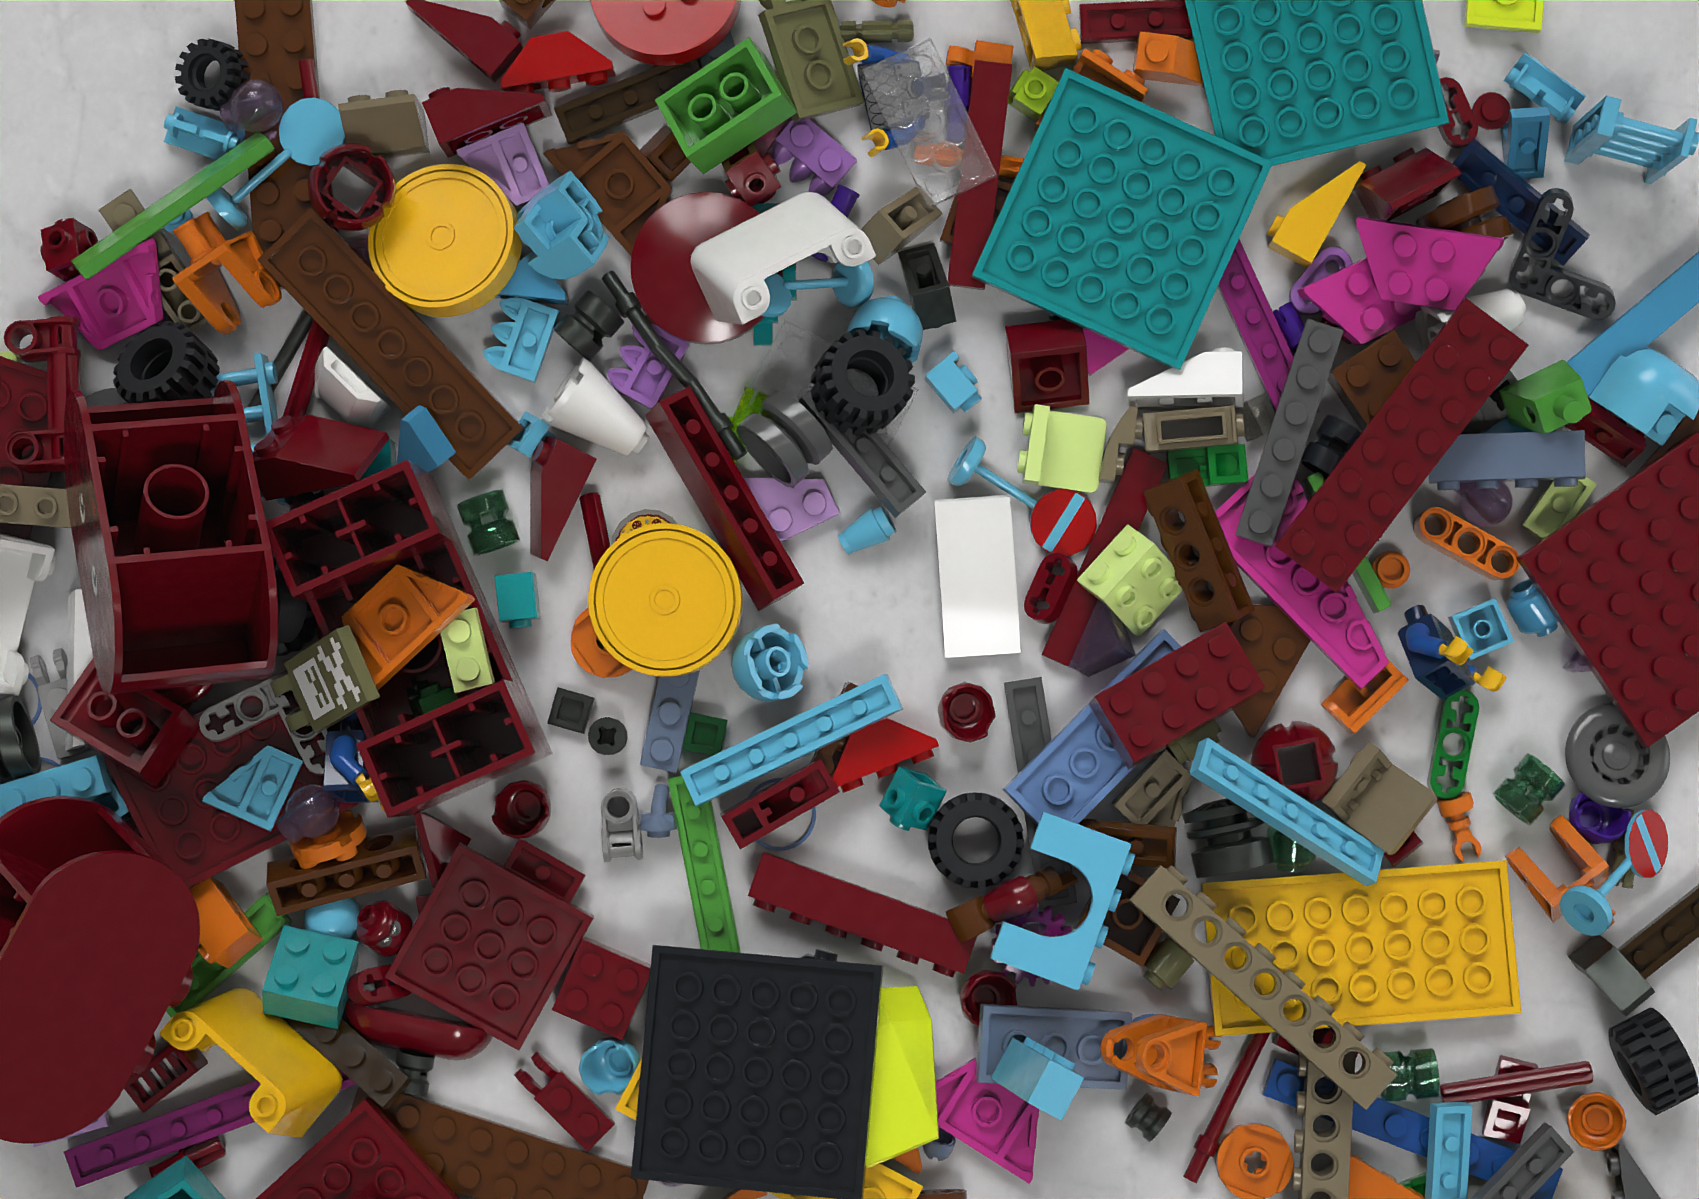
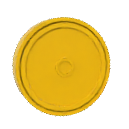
M458 164L432 165L404 177L396 184L395 198L391 208H384V218L369 228V258L374 272L385 283V288L413 311L433 317L463 315L491 301L511 279L518 265L522 250V240L513 228L519 220L517 217L518 213L510 199L487 175L474 168Z
M658 523L639 527L628 532L605 551L592 574L588 593V608L591 623L597 637L615 659L642 674L655 677H679L703 669L715 661L727 649L740 624L743 610V593L735 566L714 540L702 532L684 525Z

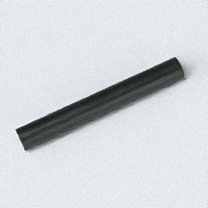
M304 311L274 360L278 383L271 384L273 392L311 328L313 318ZM259 388L248 407L262 405Z

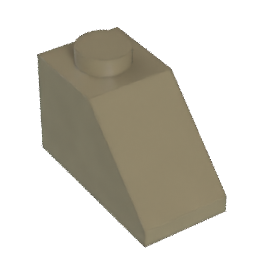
M919 185L880 209L862 227L861 230L869 238L876 257L873 259L878 265L898 253L943 214Z

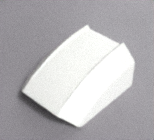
M327 347L322 350L315 366L316 398L323 399L348 424L372 429L391 407L338 355Z

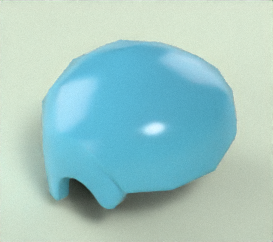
M351 897L305 909L303 917L304 928L308 931L353 940L356 936L357 916L360 912V906Z
M606 1037L598 1040L582 1055L578 1069L582 1082L592 1093L596 1095L603 1093H616L620 1095L626 1089L640 1062L637 1049L624 1039Z

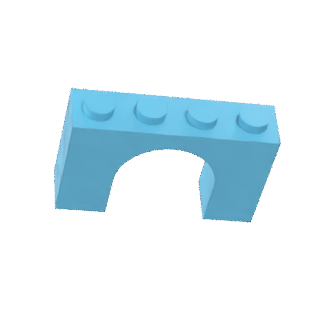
M1042 812L1029 849L1065 861L1075 866L1084 875L1091 892L1089 912L1078 928L1068 934L1056 937L1043 936L1003 921L990 958L1078 991L1081 983L1088 985L1096 965L1090 962L1094 947L1102 948L1109 927L1103 925L1108 910L1115 912L1122 890L1116 888L1121 874L1128 876L1135 857L1134 853L1129 852L1131 844Z

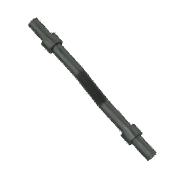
M614 271L606 273L602 277V281L615 298V306L622 317H628L650 351L685 388L691 387L721 441L734 460H739L745 456L747 450L733 432L732 428L734 425L726 413H720L698 379L663 343L641 311V305L633 292H628Z

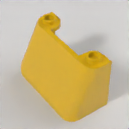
M231 989L181 1011L173 1016L159 1033L178 1050L190 1051L198 1048L202 1052H208L212 1046L218 1045L252 1075L261 1085L256 1089L249 1101L250 1115L268 1134L302 1138L342 1087L343 1078L341 1071L281 1017L263 1013L262 999L249 989Z

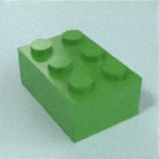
M750 37L655 99L686 158L703 175L798 112L767 57Z

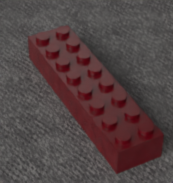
M1467 298L1464 299L1280 537L1275 547L1337 593L1529 345Z

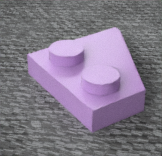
M524 123L456 150L458 156L471 168L491 178L518 208L525 206L535 195L549 185Z
M744 478L780 542L840 515L824 479H802L794 488L781 484L774 478Z

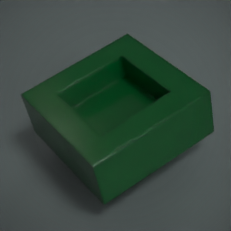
M439 682L418 689L419 697L408 702L413 715H423L458 700V697L454 693L453 686L441 687Z
M690 712L682 749L711 756L721 752L728 720Z

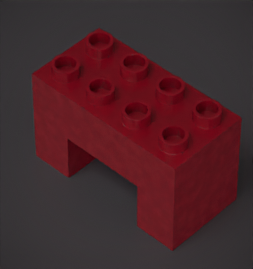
M406 460L266 521L271 549L292 597L309 603L323 637L338 628L344 627L342 616L397 564L466 592L475 598V601L465 610L471 608L478 609L495 681L494 684L456 693L458 700L426 714L413 715L408 701L419 697L418 689L439 682L441 687L453 686L441 633H439L378 690L380 695L378 699L356 711L367 737L366 740L357 743L356 746L387 818L417 814L553 754L439 490L430 474L411 461Z

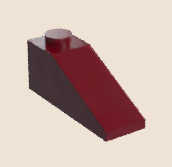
M407 0L405 2L415 16L494 83L514 62L523 49L521 42L518 40L521 34L506 20L499 24L489 16L425 0Z
M549 436L546 437L545 441H541L532 455L534 463L530 470V554L545 561H548L597 460L595 457Z
M820 758L723 811L720 815L741 850L840 791Z

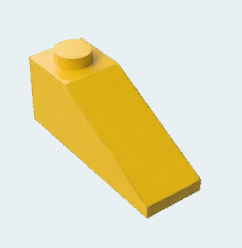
M1361 161L1357 162L1291 207L1284 217L1277 214L1267 232V235L1272 237L1267 247L1307 269L1317 255L1366 164Z

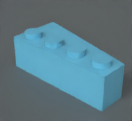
M1012 1037L991 1079L1027 1103L1062 1121L1084 1077L1074 1071L1075 1063L1029 1037H1026L1023 1043Z

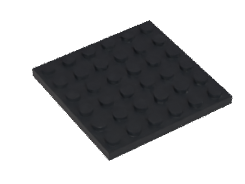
M653 945L631 1178L834 1199H863L884 966Z

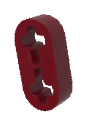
M1440 78L1444 91H1452L1454 96L1449 100L1452 108L1451 111L1446 104L1450 123L1437 127L1447 145L1452 148H1464L1477 136V120L1461 85L1453 78ZM1455 115L1460 126H1468L1469 130L1464 134L1465 139H1462L1460 135H1452L1451 130L1455 127L1452 116Z
M1058 552L1044 557L1024 601V610L1030 618L1041 624H1049L1060 616L1078 574L1077 566L1073 560ZM1054 567H1063L1065 572L1063 575H1054L1052 570ZM1039 601H1046L1050 604L1047 610H1040L1036 606Z
M392 964L365 969L352 975L347 983L348 996L358 1006H370L396 1001L412 994V992L397 984L389 985L388 979L384 977ZM362 984H374L375 990L364 991Z

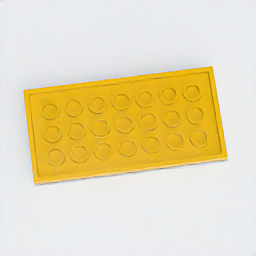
M1507 860L1379 870L1377 882L1367 887L1344 872L1201 883V892L1217 905L1213 912L1223 921H1226L1228 917L1236 921L1246 930L1243 938L1253 947L1260 943L1276 957L1272 964L1282 973L1289 969L1305 983L1301 990L1312 1000L1317 995L1324 999L1335 1010L1331 1016L1342 1026L1346 1021L1353 1026L1521 1014ZM1204 920L1206 943L1214 939L1216 929L1210 921ZM1237 946L1230 947L1224 955L1226 965L1231 969L1241 967L1245 961L1243 950ZM1263 972L1256 976L1254 980L1256 992L1260 995H1267L1273 990L1274 979L1269 973ZM1209 973L1215 1037L1276 1032ZM1298 999L1288 1000L1283 1007L1284 1016L1289 1021L1298 1020L1304 1010L1302 1003ZM1320 1025V1026H1318L1316 1029H1323V1028H1330V1027H1328L1327 1025Z

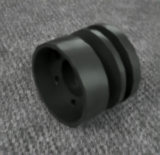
M1228 798L1204 803L1191 812L1182 814L1185 824L1201 821L1203 826L1201 829L1187 832L1188 839H1205L1207 845L1191 853L1196 878L1238 872L1275 862L1270 837H1252L1250 829L1261 826L1265 822L1257 817L1248 819V811Z

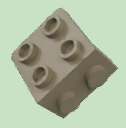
M1368 742L1363 750L1358 751L1353 756L1350 766L1339 780L1334 782L1331 790L1326 794L1322 802L1337 819L1387 854L1392 855L1399 850L1434 806L1437 797L1432 790L1393 765L1378 747Z

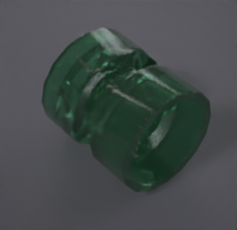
M503 490L484 493L457 504L463 525L471 529L467 538L474 556L487 554L520 541L514 520L507 519L506 517L510 508ZM492 514L494 521L482 525L481 518Z
M1527 753L1513 769L1514 778H1505L1492 794L1510 813L1531 826L1544 811L1543 802L1553 801L1566 785L1547 765Z
M1433 1048L1410 1050L1408 1056H1404L1401 1051L1383 1052L1394 1062L1390 1069L1397 1074L1381 1093L1383 1102L1405 1101L1409 1094H1412L1416 1100L1439 1097V1070Z

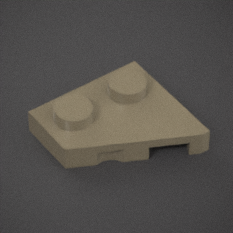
M1164 749L1147 764L1111 804L1131 823L1175 827L1176 821L1179 822L1183 809L1182 801L1188 793L1193 776Z

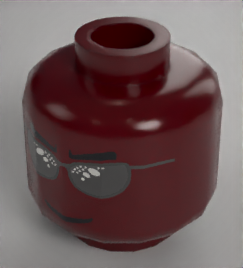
M386 900L376 901L371 905L365 906L359 912L356 935L362 944L383 957L398 954L413 927V922L407 913Z

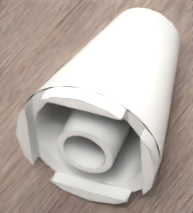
M1509 289L1467 296L1469 301L1511 332L1524 321V314L1526 313L1525 303L1519 294H1514ZM1423 306L1421 307L1423 310L1416 313V330L1423 349L1428 347L1454 313L1453 310Z
M585 358L581 359L580 365L576 364L554 394L555 404L551 409L546 407L541 416V420L547 425L624 456L629 455L631 451L638 454L649 439V435L645 433L648 425L593 364Z

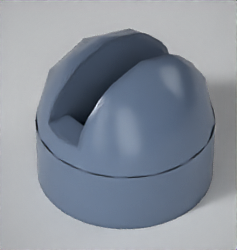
M939 1128V1139L923 1145L924 1153L931 1160L935 1157L938 1161H943L952 1153L956 1139L950 1133Z

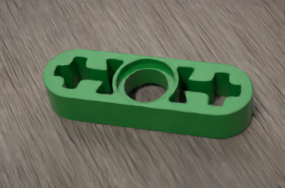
M1460 690L1445 698L1442 702L1427 777L1428 788L1438 798H1454L1464 788L1479 713L1477 698L1466 690ZM1460 696L1464 697V704L1470 706L1469 712L1462 713L1459 723L1467 724L1466 731L1458 727L1446 728L1447 720L1452 723L1456 721L1457 711L1451 709V703L1458 702ZM1451 733L1459 735L1463 740V749L1455 756L1447 754L1443 748L1444 738ZM1440 758L1446 761H1460L1459 769L1451 766L1449 777L1455 780V786L1448 787L1446 793L1442 792V785L1436 783L1437 776H1444L1447 765H1439Z

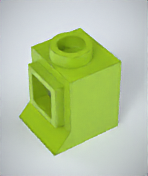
M1035 66L1031 72L1027 69L1023 70L1009 91L1008 104L1037 122L1051 101L1059 82Z

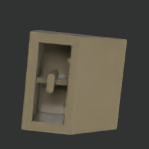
M393 90L386 92L385 98L371 99L369 95H356L349 97L348 103L338 104L347 143L366 145L371 148L372 155H382L385 159L430 153L424 108L415 94H408L407 90Z

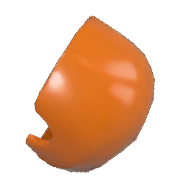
M1600 1092L1581 1095L1573 1102L1567 1114L1570 1136L1579 1146L1591 1151L1607 1150L1615 1146L1626 1129L1627 1120L1623 1107L1613 1096Z

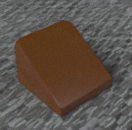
M663 126L640 149L648 161L669 182H672L691 163L686 158L672 130L667 126Z

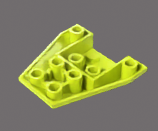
M918 986L882 988L866 1161L867 1168L939 1139L933 1024Z

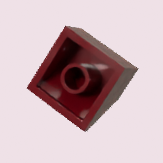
M1065 319L1005 326L1014 413L1030 412L1035 404L1050 406V409L1089 405L1087 345L1083 327Z

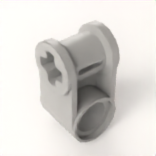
M626 788L613 789L604 796L601 802V836L604 862H611L612 858L635 856L637 860L643 859V845L636 797ZM613 796H623L627 799L630 807L626 815L616 816L610 811L609 801ZM614 843H631L626 845H614Z

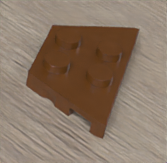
M624 131L606 135L601 139H589L577 142V145L545 151L543 153L544 156L561 176L571 170L594 197L603 212L598 214L600 222L631 257L638 233L649 217L664 204L668 203L673 191L672 187Z
M1253 605L1254 611L1239 620L1233 621L1230 625L1231 631L1266 687L1258 696L1233 710L1248 736L1255 738L1311 641L1277 606Z

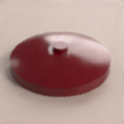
M691 193L664 204L649 217L641 228L634 243L631 256L632 284L642 309L664 332L690 343L719 344L743 336L766 317L760 315L745 324L716 321L690 262L691 254L698 245L760 214L749 204L722 193ZM782 270L779 271V272H777V274L780 275L781 277H782Z

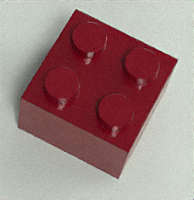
M584 937L580 942L552 1007V1011L623 1040L648 985L651 965L588 937Z

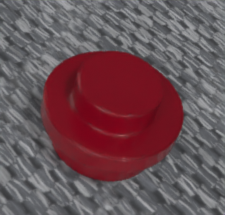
M1488 92L1482 94L1473 104V114L1478 126L1482 129L1497 130L1504 126L1509 119V102L1499 93Z

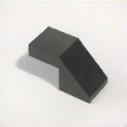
M1601 935L1592 936L1568 956L1574 966L1594 982L1608 1003L1625 1016L1655 993L1651 985L1618 949Z

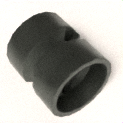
M587 290L575 303L576 312L574 314H566L553 330L590 362L603 348L602 339L604 337L611 338L625 322L598 296Z

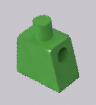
M1563 359L1499 390L1510 424L1541 434L1550 433L1568 423H1577L1592 410L1581 376Z

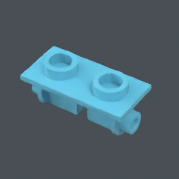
M1524 52L1503 80L1510 85L1509 88H1515L1538 106L1548 107L1550 114L1556 118L1555 120L1557 122L1561 121L1564 124L1571 119L1577 107L1586 97L1585 94L1526 52Z
M175 107L173 115L168 114L164 121V128L168 130L163 142L215 160L242 143L245 139V129L179 107Z

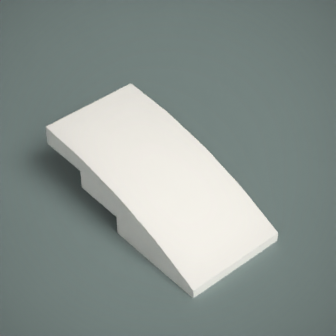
M1010 495L934 500L945 658L1021 653Z

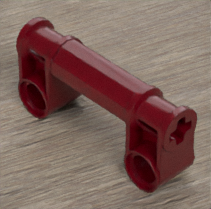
M55 316L47 319L19 320L10 324L4 333L5 345L21 360L30 363L47 361L48 430L15 433L8 439L5 447L8 459L28 473L65 472V405L69 392L81 391V350L77 349V329L81 327V321L76 317ZM27 335H33L31 344L26 348L20 349L21 340ZM34 445L32 456L22 460L21 455L24 448Z

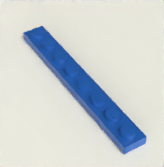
M1275 1058L1262 1095L1296 1108L1297 1091H1303L1304 1077L1298 1076L1297 1066ZM1321 1077L1315 1083V1091L1321 1094L1329 1093L1335 1084L1330 1079ZM1378 1097L1367 1110L1361 1108L1353 1101V1130L1427 1158L1430 1117ZM1328 1115L1319 1116L1333 1122V1118ZM1471 1133L1468 1174L1488 1181L1516 1150ZM1559 1167L1531 1198L1552 1199L1563 1169Z

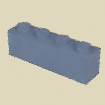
M1585 430L1552 431L1546 434L1538 432L1460 434L1430 472L1429 483L1437 484V490L1443 491L1460 490V483H1476V489H1498L1499 482L1515 481V488H1537L1538 481L1554 480V487L1578 486V480L1585 479L1586 477Z

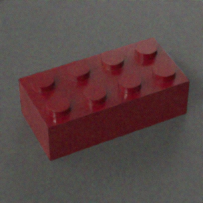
M1224 622L1095 695L1089 705L1129 770L1255 698L1266 687L1227 622Z

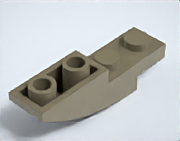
M129 189L98 211L112 231H115L144 211L145 208L132 189ZM160 229L143 242L154 238L156 242L162 306L174 323H182L194 332L206 324L208 320L173 281L172 277L186 267Z

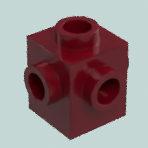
M754 142L722 162L724 171L729 179L724 181L729 191L737 199L743 197L745 202L751 207L756 203L762 204L767 202L776 194V190L781 187L776 174L781 172L779 166L769 152L762 155Z
M74 218L60 219L54 225L41 229L42 245L40 252L46 265V271L65 282L81 275L71 261L98 243L95 232Z

